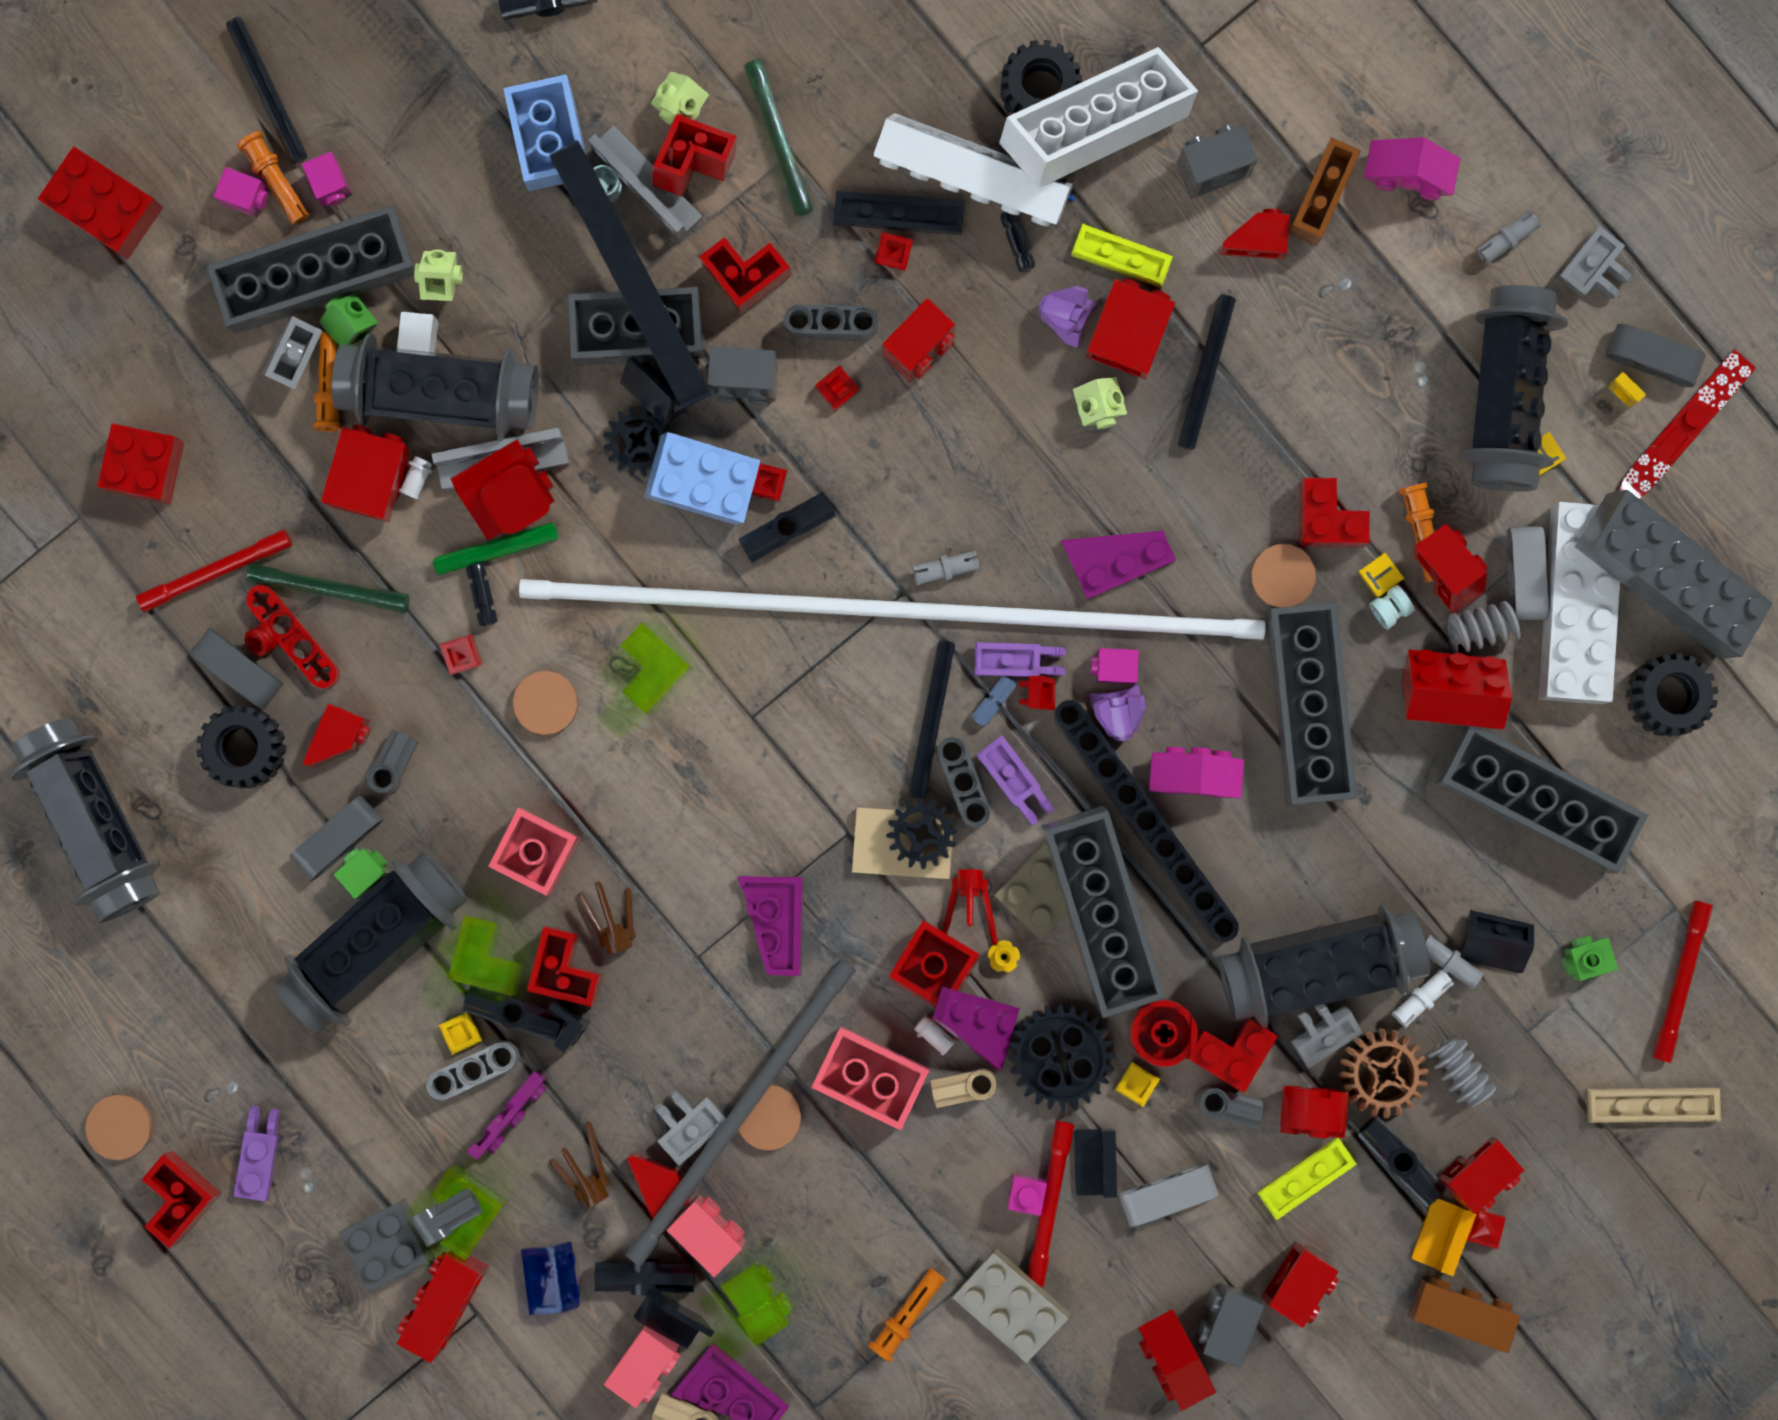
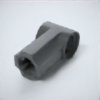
M392 729L375 766L368 772L367 781L370 788L382 795L395 793L400 787L401 777L419 741ZM383 771H389L392 775L390 785L385 788H379L376 782L377 776Z
M1214 1086L1202 1087L1195 1095L1196 1108L1211 1118L1222 1119L1254 1129L1257 1128L1261 1120L1264 1103L1261 1100L1218 1089ZM1216 1093L1219 1097L1218 1106L1213 1110H1207L1205 1107L1206 1097L1209 1094Z
M467 1188L440 1205L435 1204L413 1216L411 1220L426 1247H429L452 1234V1230L482 1214L483 1211L476 1195L470 1188Z

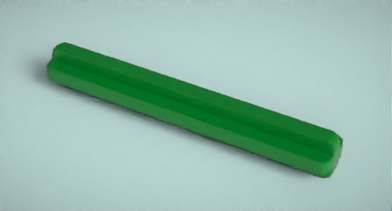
M548 523L435 557L433 559V566L438 575L466 568L474 563L486 562L556 541L559 538L556 525Z

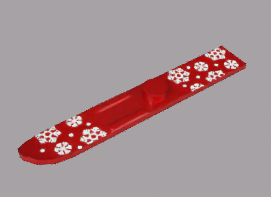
M1734 349L1629 469L1622 479L1619 491L1628 489L1638 498L1645 496L1754 372L1756 367Z

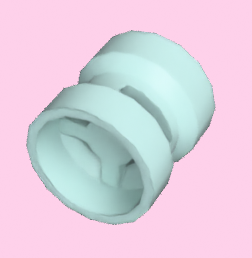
M608 165L595 166L593 169L610 202H615L622 193V184L618 173Z
M1398 585L1389 589L1385 597L1376 598L1369 603L1372 613L1387 630L1396 625L1397 619L1401 616L1407 617L1415 612L1411 600Z

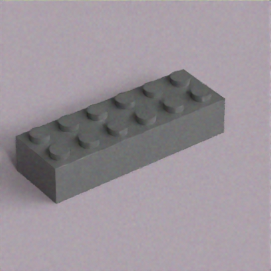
M391 205L207 265V269L225 326L234 334L287 318L289 315L293 316L326 305L337 296L344 298L353 293L357 295L414 276L415 262L400 216Z
M1628 489L1605 495L1575 548L1719 659L1736 658L1744 655L1773 604Z
M1337 603L1270 609L1266 612L1286 806L1356 799L1357 790Z
M1474 726L1463 727L1435 784L1609 874L1620 872L1648 817V814Z
M1100 806L1041 825L1099 1014L1102 1018L1166 998L1109 811L1104 806Z

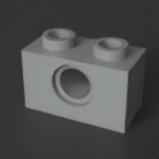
M289 315L262 374L295 389L322 330Z

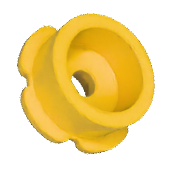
M1005 940L999 941L996 946H991L988 951L990 966L997 972L1004 971L1008 973L1013 971L1017 967L1016 962L1020 959L1018 948L1013 947L1011 942ZM1002 954L1007 955L1006 960L1001 959Z

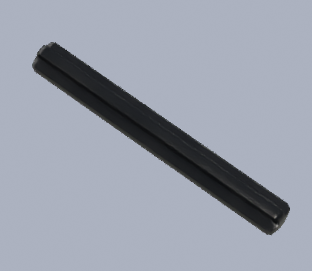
M240 17L229 20L226 23V27L290 161L293 164L304 161L307 158V153L244 21Z
M1221 294L1215 307L1178 442L1179 447L1187 450H1193L1196 447L1236 302V299L1230 295Z
M939 640L908 792L910 797L916 799H924L926 796L955 643L947 640Z

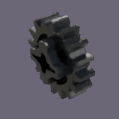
M630 407V415L625 416L619 411L618 418L620 421L618 423L612 420L608 422L613 431L604 432V438L610 440V443L603 447L604 451L613 453L608 458L609 463L619 462L617 467L619 473L628 468L630 477L633 478L635 472L640 471L643 478L647 477V469L652 468L657 450L656 445L651 441V436L654 430L657 431L659 437L665 434L664 430L669 425L668 423L665 425L659 424L656 417L653 415L651 417L648 416L645 407H643L641 414H636L634 407ZM632 422H643L639 427L630 428L627 426V424ZM645 433L644 444L646 446L644 448L638 446L632 451L633 442L631 438L638 439ZM617 436L626 445L622 455L616 446ZM646 456L650 459L643 463H633L636 458Z
M918 798L916 807H912L911 803L907 801L905 802L906 811L904 813L898 809L894 811L899 817L898 820L888 821V824L894 827V832L887 833L886 837L895 840V843L889 849L890 851L899 849L901 853L898 855L897 860L901 861L907 857L909 859L908 867L910 868L913 867L915 861L920 862L922 869H926L927 861H931L936 867L939 865L938 856L941 855L946 859L949 857L945 851L946 847H955L956 845L953 841L949 840L950 836L957 834V830L949 829V824L954 821V817L945 819L943 815L947 808L944 806L937 811L934 809L935 800H932L928 806H924L922 798ZM923 812L921 820L911 824L904 821L913 813ZM934 816L941 822L944 835L936 833L932 825ZM921 825H926L928 827L927 832L931 836L936 837L937 840L930 838V840L924 839L922 843L916 842L917 836L908 831L907 828L920 829ZM900 833L908 835L912 843L909 852L901 843ZM931 844L940 846L934 853L920 856L924 847Z

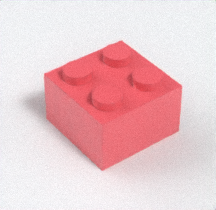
M518 808L488 867L546 896H552L581 838L523 808Z
M698 1195L671 1223L667 1231L715 1277L742 1250L746 1242L743 1238L745 1232L735 1221L731 1219L727 1222L720 1215L721 1208L709 1196L703 1199Z
M644 1326L610 1373L604 1386L634 1408H637L641 1401L648 1404L661 1384V1381L658 1380L660 1374L662 1373L667 1377L681 1355L676 1352L679 1344Z

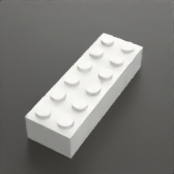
M1157 47L1008 116L999 143L1037 188H1041L1189 117L1198 90L1164 52Z
M896 113L886 118L873 155L880 158L879 163L885 167L898 170L899 166L911 170L910 175L923 181H928L929 178L941 181L940 187L956 193H958L959 189L971 193L970 198L978 202L989 204V201L992 200L1002 204L1001 210L1013 215H1019L1020 212L1032 215L1031 221L1049 227L1050 223L1057 224L1060 220L1075 181L1067 177H1061L1041 188H1037L1011 156Z
M1558 502L1550 507L1547 554L1549 613L1548 618L1543 620L1539 700L1591 704L1613 702L1620 582L1575 548L1600 505Z

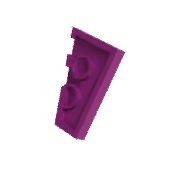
M1163 531L1060 541L1086 600L1176 561Z
M737 876L747 902L748 914L751 916L756 932V940L766 974L802 976L804 877Z
M942 987L933 1019L953 1036L966 1043L975 1054L983 1057L992 1068L1002 1071L1020 1008Z
M540 1070L534 1071L506 1104L504 1112L500 1113L489 1124L483 1138L478 1143H473L467 1153L476 1160L488 1152L494 1154L506 1140L501 1136L509 1126L515 1129L525 1117L526 1113L522 1109L530 1100L536 1103L546 1091L547 1087L543 1083L548 1077Z
M715 1342L711 1344L671 1394V1396L681 1400L685 1399L698 1404L699 1407L709 1411L713 1410L731 1417L733 1420H779L790 1406Z

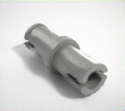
M1528 210L1509 226L1503 225L1499 228L1498 234L1477 247L1476 252L1480 259L1486 265H1489L1509 248L1513 250L1518 247V242L1534 230L1540 228L1541 224L1535 214L1532 215V211Z
M972 550L971 552L951 557L942 555L939 556V560L912 565L913 575L916 577V585L943 578L945 581L952 580V576L975 570L979 571L980 565L978 558L976 559V551Z
M1428 935L1425 942L1429 959L1442 967L1441 970L1446 974L1449 972L1469 986L1470 989H1474L1483 977L1484 972L1479 971L1461 958V953L1457 950L1451 951L1434 939L1433 936Z

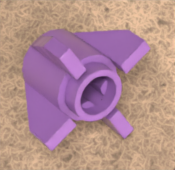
M1079 286L1052 291L1048 296L1045 295L1042 298L1038 308L1042 322L1047 323L1066 344L1076 348L1081 344V330L1087 322L1088 315L1092 314L1098 306L1097 302L1087 299L1088 290Z
M1132 685L1124 689V691H1114L1107 694L1092 692L1089 694L1091 707L1095 711V717L1105 729L1107 736L1113 737L1115 741H1125L1131 739L1133 734L1139 730V725L1146 708L1144 695H1140L1139 685Z

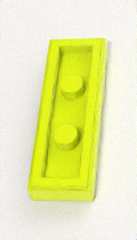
M1085 224L1081 226L1071 256L1159 288L1163 286L1173 258L1169 254Z
M1333 1138L1258 1190L1257 1194L1274 1219L1278 1220L1353 1168L1357 1163L1341 1140Z

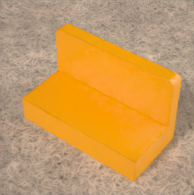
M1437 1199L1429 1205L1411 1258L1434 1267L1442 1273L1454 1276L1476 1214L1457 1205Z

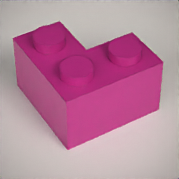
M1425 137L1371 140L1364 178L1375 183V187L1382 191H1394L1395 187H1403L1409 190H1416L1420 193L1421 198L1439 200L1440 196L1454 195L1461 158Z
M1166 747L1165 753L1152 752L1149 791L1241 799L1244 760L1231 758L1230 751L1212 750L1211 755V749L1191 747V753H1185V748Z

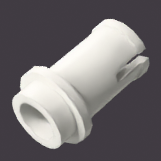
M415 456L413 462L409 461L408 463L411 466L399 492L418 500L428 474L433 473L431 470L433 464Z
M927 1014L914 1027V1030L918 1033L916 1036L918 1038L922 1036L942 1056L956 1042L955 1038L950 1036L935 1022L933 1017L930 1018Z

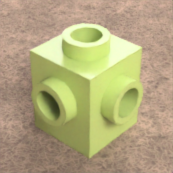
M670 72L666 80L658 87L656 95L650 104L660 111L658 115L660 119L672 125L676 114L695 120L709 94L690 77Z
M439 249L423 252L421 262L415 264L414 271L415 282L419 283L420 299L453 301L456 286L461 285L463 280L462 265H457L456 252H445Z
M1117 377L1095 379L1073 389L1083 426L1097 425V429L1108 428L1116 425L1115 419L1127 414L1124 397L1121 393Z

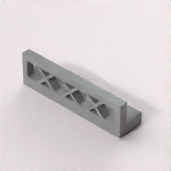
M612 126L601 138L594 134L588 140L592 151L606 165L614 168L618 173L619 179L679 241L703 220L701 214L684 197L652 186L653 165L615 126Z
M554 428L433 453L432 460L433 464L438 467L441 488L443 491L455 489L450 478L517 439L524 450L528 447L532 449L540 463L535 466L537 471L570 465L564 433L560 428Z

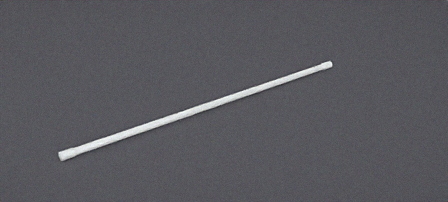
M521 579L519 585V597L524 599L549 600L553 598L1217 635L1264 640L1265 620H1221L574 584Z

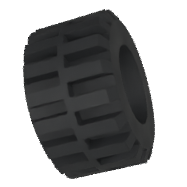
M1037 40L1030 41L1029 47L1026 48L1022 44L1018 47L1016 54L1012 52L1008 57L1007 64H1004L1000 84L1001 101L1005 102L1004 108L1007 113L1012 112L1015 114L1045 100L1034 98L1024 90L1022 80L1031 72L1045 71L1052 74L1060 85V89L1056 94L1082 83L1081 68L1078 62L1074 63V55L1070 51L1064 53V46L1059 43L1056 48L1050 46V40H1044L1043 45H1038Z
M1674 653L1646 661V664L1639 666L1635 670L1637 674L1629 680V684L1632 687L1626 692V697H1631V703L1627 704L1629 711L1634 710L1636 715L1632 718L1635 722H1642L1644 724L1642 728L1647 732L1654 731V735H1666L1668 737L1688 734L1704 726L1703 722L1710 720L1713 715L1710 710L1717 706L1718 700H1714L1713 695L1718 694V686L1712 687L1711 681L1715 680L1712 673L1707 674L1705 672L1708 667L1703 662L1696 663L1697 658L1691 655L1684 657L1683 653ZM1666 676L1678 679L1685 687L1687 693L1686 705L1678 714H1671L1665 711L1657 699L1658 685Z
M245 706L225 707L221 709V713H213L209 717L211 719L210 723H204L201 727L204 730L203 736L197 737L196 743H201V749L196 750L197 757H201L203 760L200 763L203 770H208L210 778L219 781V784L250 789L256 788L258 784L264 785L269 782L268 778L270 776L275 777L279 772L276 770L278 765L283 766L285 759L281 758L282 752H286L287 745L282 743L285 735L283 731H279L278 726L280 725L277 721L271 719L270 715L263 711ZM247 728L256 736L258 749L256 756L249 764L238 767L233 765L228 759L226 744L229 737L236 730Z

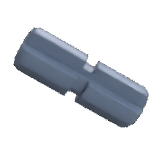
M1002 676L990 691L989 698H985L973 713L972 719L978 725L985 727L999 710L998 706L1002 705L1015 689L1016 683L1009 677Z

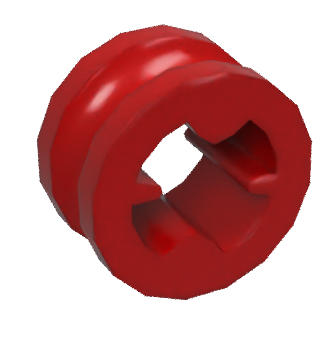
M259 624L254 629L245 633V644L253 655L262 657L267 652L276 649V636L265 624Z

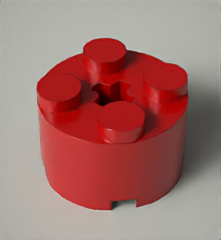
M1161 999L1139 1006L1129 1023V1040L1134 1051L1142 1059L1156 1066L1169 1067L1177 1065L1191 1054L1197 1043L1198 1030L1194 1018L1185 1007L1171 1000ZM1161 1024H1165V1028L1171 1030L1170 1035L1164 1037V1041H1160V1037L1155 1035V1030L1160 1029Z
M1284 1085L1281 1101L1280 1133L1295 1135L1302 1133L1309 1134V1137L1345 1138L1349 1092L1316 1087L1302 1089V1086Z

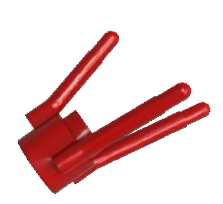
M957 870V878L952 879V890L942 932L948 934L959 890L960 896L966 897V924L969 927L973 925L974 897H980L981 891L991 941L993 945H997L998 938L988 894V879H983V870Z

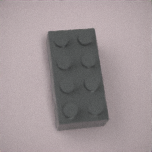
M698 287L657 289L692 358H704L701 297ZM620 291L568 294L571 359L575 366L626 363L627 359L632 356L639 362L656 361Z

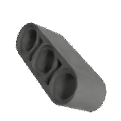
M793 305L788 308L784 316L787 333L792 338L799 340L866 341L873 338L878 330L877 314L867 306ZM798 315L807 318L808 323L802 329H795L790 325L793 317ZM828 316H835L840 320V325L833 330L826 329L822 325L824 319ZM860 317H868L873 322L872 326L867 330H859L854 324Z
M1617 324L1606 353V357L1612 361L1690 388L1695 386L1706 356L1701 351L1627 324Z
M211 628L207 629L189 653L195 660L262 710L265 709L283 686L279 679Z
M947 737L938 746V760L961 819L969 827H981L989 820V804L966 745L957 737ZM949 743L958 745L961 749L960 758L956 761L945 759L942 753L945 745ZM962 773L968 774L973 780L972 788L965 792L959 791L954 784L955 777ZM979 804L983 807L985 815L980 822H972L967 818L966 809L969 805Z
M360 795L294 850L290 858L312 882L382 823L383 819L368 801Z

